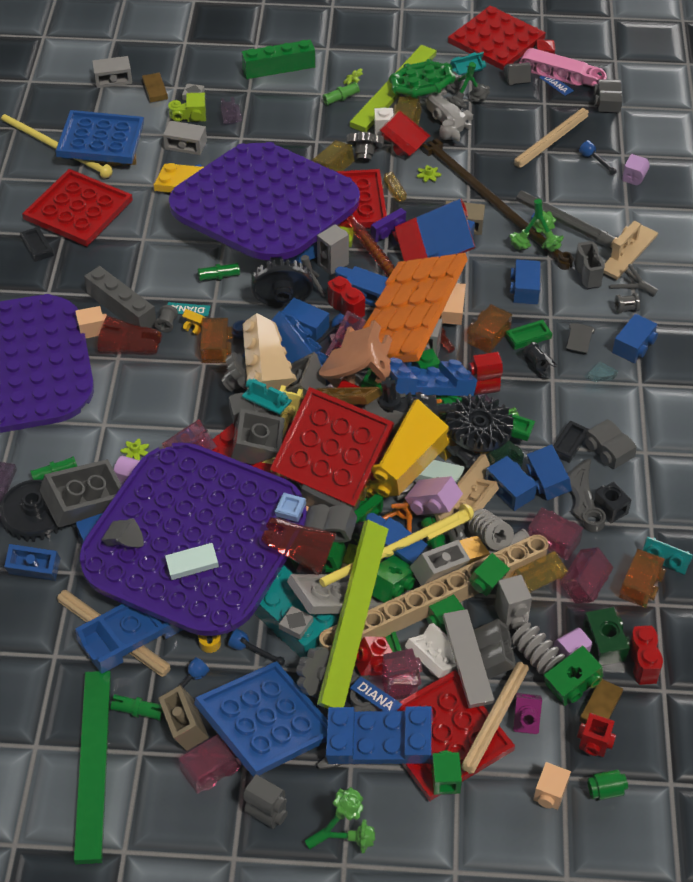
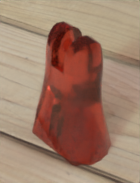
M107 315L98 336V352L156 354L159 348L158 344L162 340V333L153 328L137 326Z
M270 517L266 524L269 530L263 532L261 541L269 548L288 556L303 567L319 575L326 563L336 533Z

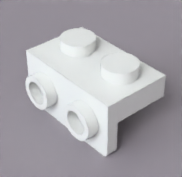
M434 623L428 625L424 634L408 639L405 647L429 669L431 674L442 678L452 671L458 670L448 636Z

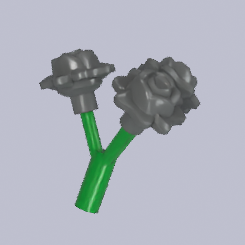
M474 62L469 63L467 73L463 76L458 75L454 71L453 74L456 77L454 83L446 86L447 90L456 94V96H449L446 99L455 104L460 110L467 108L463 96L469 80L473 83V90L469 93L471 100L482 102L490 94L489 86L476 83L473 77L476 63Z

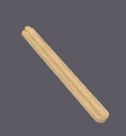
M585 108L578 110L516 157L514 165L522 168L586 119L589 111Z
M63 590L57 597L59 603L85 622H89L101 615L67 590ZM144 645L130 652L132 656L162 677L166 676L171 669L168 662Z
M518 662L515 665L461 765L463 771H467L469 774L475 772L529 670L528 665L522 662Z

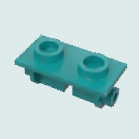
M474 52L465 57L453 58L450 62L452 72L455 71L458 75H465L470 62L476 63L474 72L483 70L486 67V62L482 61L484 52Z
M255 378L247 380L246 387H248V390L242 395V398L279 415L292 402V400L288 399L289 397L286 395V392H281L273 387L266 389V384L257 381Z
M647 537L641 557L685 575L693 555L689 551L685 552L658 541L655 537Z

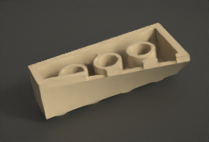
M258 313L243 323L247 380L255 378L257 381L266 384V389L273 387L280 390L281 385L287 388L297 379L295 374L291 372V362L286 359L285 355L287 352L281 345L282 338L276 323Z

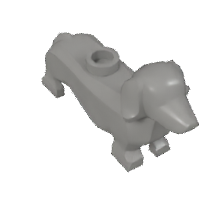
M442 89L440 94H429L425 99V103L433 118L442 122L439 128L440 138L443 140L452 139L460 141V132L464 128L471 129L472 124L467 123L466 120H473V114L468 110L461 112L455 104L445 100L442 96L447 95L445 89Z

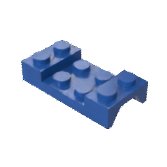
M390 358L391 371L389 377L395 380L396 391L399 394L405 393L407 395L408 392H411V395H416V392H421L425 395L468 396L471 394V396H474L477 379L458 360L440 361L439 368L428 367L427 369H419L415 366L407 367L399 358Z
M121 604L75 628L78 643L101 674L123 663V656L162 635L167 639L183 630L125 604Z
M432 706L406 707L405 711L355 712L354 707H328L326 745L328 764L432 763Z

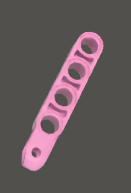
M534 48L527 49L519 62H529L531 64V73L577 86L584 84L594 87V84H598V79H606L607 77L601 68Z

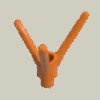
M405 500L403 503L391 504V508L395 510L382 516V518L387 520L389 517L398 515L400 518L407 520V530L412 533L413 511L408 502Z

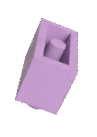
M452 476L418 480L405 499L416 515L447 513L451 511L463 493Z

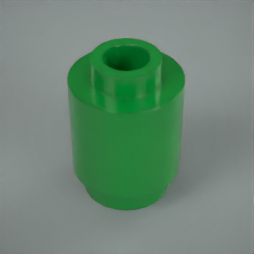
M618 769L593 774V777L587 778L588 789L592 799L598 798L600 801L625 795V790H628L627 778L625 774H620Z

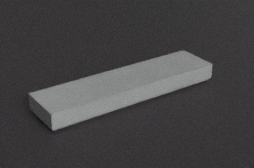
M468 610L444 613L443 621L468 708L493 704L494 697Z

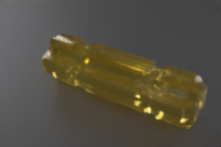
M391 171L385 173L384 180L399 202L405 201L407 193L395 174Z

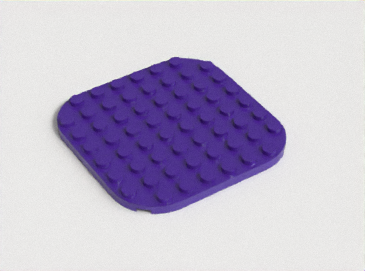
M272 142L238 144L237 147L227 151L174 187L169 196L170 212L176 220L245 255L261 260H270V257L288 259L299 255L317 241L318 234L335 224H340L353 214L358 208L360 201L359 188L350 177L337 173Z
M44 294L0 301V433L63 422L81 413V409L86 403H90L94 394V382L85 333L80 334L75 312L78 308L67 299Z
M172 443L171 447L161 450L158 447L152 450L135 466L84 540L80 551L81 568L89 585L106 597L193 634L203 636L225 634L242 626L257 610L303 533L307 518L306 505L298 522L277 517L275 510L283 493L302 497L301 492L294 484L282 477L191 443ZM134 518L142 532L144 541L142 547L107 546L102 541L103 536L113 521ZM213 543L219 567L171 580L165 555Z

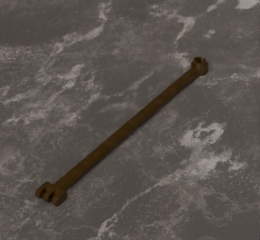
M435 138L420 146L423 153L427 156L434 154L520 230L526 229L529 223L443 151V143ZM531 227L528 236L542 248L546 238ZM544 249L557 261V266L560 269L569 270V266L570 268L573 267L574 258L570 252H561L559 249L550 252L548 249Z

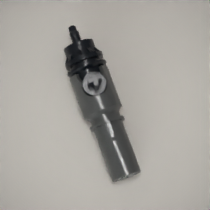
M387 377L386 381L381 383L382 396L369 404H353L394 422L390 434L397 433L414 400L419 399L437 416L440 413H449L457 410L456 404L437 405L435 394L425 395L421 392H416V397H412L411 392H408L406 398L405 393L399 394L396 391L395 380H390V377Z

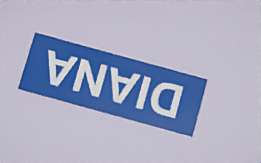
M545 76L539 77L563 95L574 91L559 80Z
M361 676L350 687L383 711H397L402 705Z

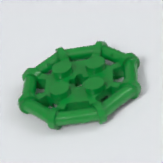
M427 59L424 62L415 64H404L402 69L390 75L389 82L392 84V92L394 94H403L417 99L418 96L433 93L440 94L441 90L447 85L454 83L456 77L452 72L451 64L447 62H434L431 59Z

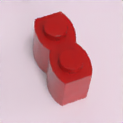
M337 276L328 282V302L333 308L341 311V314L346 316L351 322H356L365 316V296L360 290L352 287L351 283L342 276Z
M499 352L472 356V361L468 364V368L477 379L474 396L477 394L499 392L503 372V363Z
M652 625L635 626L630 640L631 650L629 651L630 658L634 662V678L639 685L657 684L663 665L662 654L657 648V632Z

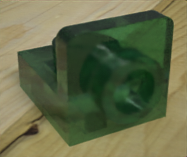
M511 441L489 453L488 461L490 466L508 456L513 462H517L522 467L524 453Z

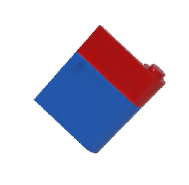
M461 198L395 226L393 235L395 240L399 242L404 261L452 254L457 255L476 248L467 221L468 212Z

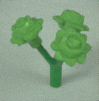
M535 199L534 217L521 233L513 232V234L509 235L511 245L517 250L531 247L527 237L529 230L533 226L538 233L543 231L546 236L542 249H548L550 252H553L562 246L561 241L564 236L553 235L552 229L555 228L556 218L552 216L550 211L547 213L543 211L541 199Z
M352 787L345 791L343 789L338 790L336 799L333 801L334 806L337 807L336 815L325 828L305 840L309 849L314 848L328 838L348 839V841H354L360 847L361 853H365L367 847L374 846L375 830L374 827L367 826L366 819H363L361 826L356 831L349 830L348 833L331 832L340 819L346 817L348 820L353 818L358 820L360 818V813H362L364 806L362 805L363 797L357 790H353Z

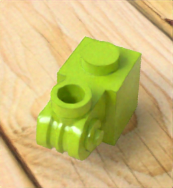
M205 92L186 93V103L181 104L178 100L171 101L168 104L170 118L177 122L183 119H187L188 122L206 121Z

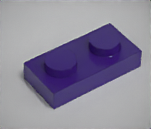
M400 208L371 224L370 239L376 243L391 235L395 231L396 225L406 222V211Z

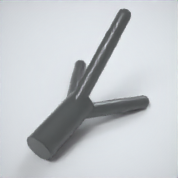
M303 255L301 257L303 267L306 265L307 269H310L314 284L321 295L326 297V293L316 277H319V274L312 269L309 256Z
M628 264L630 270L627 269L626 273L638 284L610 285L611 289L641 288L652 296H655L658 291L657 288L642 280L632 264Z

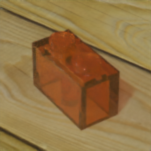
M490 304L485 311H481L478 320L470 324L467 330L469 335L468 344L486 353H491L505 336V332L511 329L512 314Z
M203 318L200 346L202 363H226L225 359L232 353V343L229 342V339L233 338V328L228 325V318Z
M637 549L623 581L619 598L647 608L649 600L654 601L658 593L657 581L662 583L667 570L663 568L665 558Z

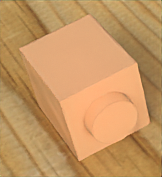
M100 306L75 311L80 334L85 333V338L106 335L105 326H109L106 314H102Z
M546 762L536 786L533 801L538 802L545 808L558 810L567 788L571 771Z

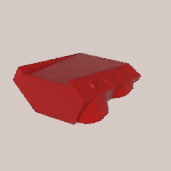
M401 110L397 111L379 129L384 139L394 144L393 149L398 156H410L431 136Z

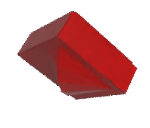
M536 40V49L555 54L554 40Z

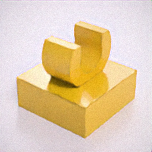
M185 309L182 315L187 320L183 325V329L189 331L190 327L194 325L193 333L195 335L200 333L201 327L207 329L210 323L203 315Z

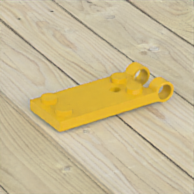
M174 163L164 164L154 183V191L171 193L174 187L204 167L177 165Z

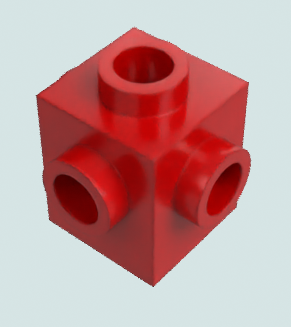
M368 636L362 639L355 662L361 676L382 675L393 659L394 654L386 638Z
M589 713L586 724L581 723L577 738L581 739L579 749L592 756L604 757L607 748L612 750L616 735L612 734L615 721Z

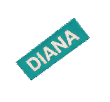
M168 302L167 304L175 307L178 314H183L185 309H188L203 316H208L210 310L208 305Z

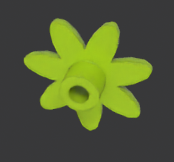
M363 69L354 70L352 75L346 76L347 79L343 83H347V85L351 82L358 83L360 81L358 77L363 74Z
M426 165L425 169L418 168L420 174L417 177L424 178V182H427L429 178L431 181L436 182V177H440L441 173L437 172V167L432 168Z
M137 439L134 443L126 441L128 448L120 450L121 453L127 454L126 457H134V459L140 460V456L144 457L148 454L145 450L149 448V444L141 445L140 439Z

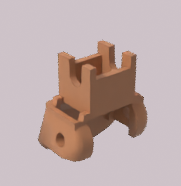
M375 320L371 321L370 327L355 331L352 327H348L341 348L331 351V354L319 370V375L327 379L333 387L337 388L342 379L355 384V373L362 369L370 368L377 375L375 381L382 383V381L389 377L391 371V360L387 357L392 338L389 335H385L382 343L380 342L379 333L381 326Z

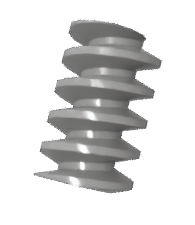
M486 509L476 510L473 518L468 521L470 533L473 536H478L484 544L493 550H502L513 541L514 532L512 527Z
M525 623L513 634L511 642L520 653L524 654L525 659L529 660L530 664L537 668V672L544 675L563 661L566 656L564 654L556 656L559 648L553 647L550 649L553 644L551 640L543 642L546 634H538L540 631L538 626L530 628L531 623Z

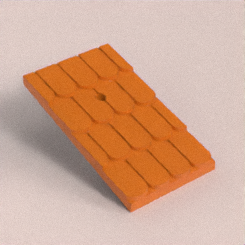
M466 253L408 260L407 262L400 261L397 263L385 282L386 287L376 301L375 309L363 326V328L370 327L371 321L375 320L381 326L379 333L380 342L382 343L385 335H389L392 338L387 354L389 359L399 358L403 363L420 360L468 260Z

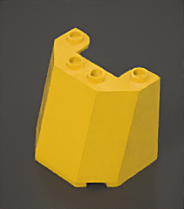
M419 399L413 401L380 464L373 465L371 470L377 480L368 481L362 493L368 498H371L376 493L383 497L399 496L448 446L450 442L447 437L449 426Z

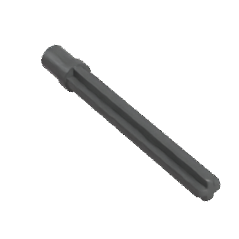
M520 191L516 198L518 202L533 210L534 200L538 199L524 191ZM542 201L543 211L546 213L550 211L557 222L597 241L600 245L603 244L611 248L614 236Z

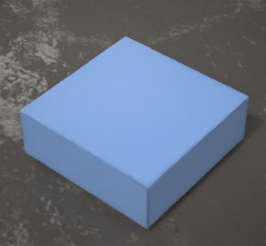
M283 493L275 510V515L298 522L306 505V498Z

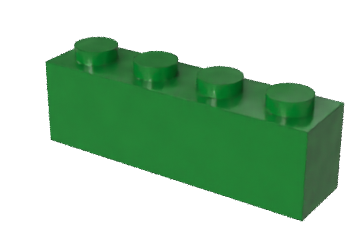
M311 39L242 51V69L246 79L316 68L315 48Z

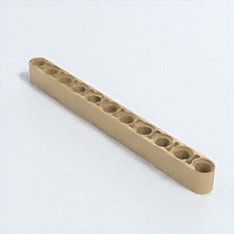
M533 535L493 553L510 568L503 579L518 576L542 565L547 556L548 540L544 536ZM488 556L368 610L361 641L364 637L368 636L386 637L394 631L397 632L427 618L430 605L453 594L459 602L479 594L468 580ZM337 625L321 632L319 647H324L331 651L332 646H328V644H333Z

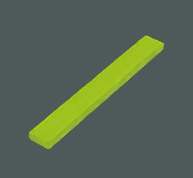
M420 45L404 64H415L424 62L427 59L432 60L436 56L437 50ZM404 64L396 72L402 69ZM389 80L350 121L351 128L367 132L374 124V108H389L401 95H396L392 92V84Z
M366 520L363 524L317 705L327 709L328 707L345 706L388 533V528L371 520Z

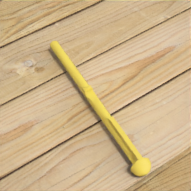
M6 114L2 115L1 120L54 149L57 148L59 142ZM75 159L100 172L102 178L106 179L112 175L113 170L109 164L101 166L93 160Z
M462 504L458 512L384 547L381 559L393 556V551L403 549L424 538H427L429 541L470 521L474 516L473 508L467 504ZM353 563L320 578V585L326 587L350 575Z

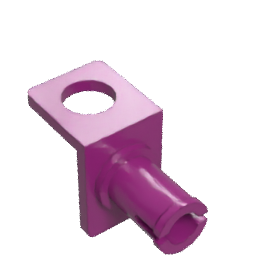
M516 693L513 730L515 732L538 734L542 708L541 696Z

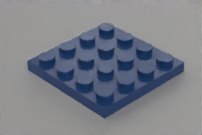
M70 110L56 148V157L132 164L143 129L144 117Z
M277 661L195 698L194 705L253 777L256 774L261 775L327 742L328 720L306 694L302 693L299 686Z

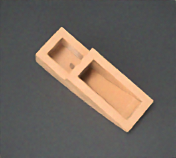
M456 283L441 314L442 323L462 325L466 284Z

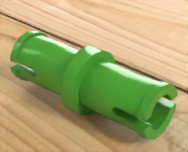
M356 82L344 87L339 86L336 90L323 94V101L327 106L339 100L344 101L346 97L360 93V89Z

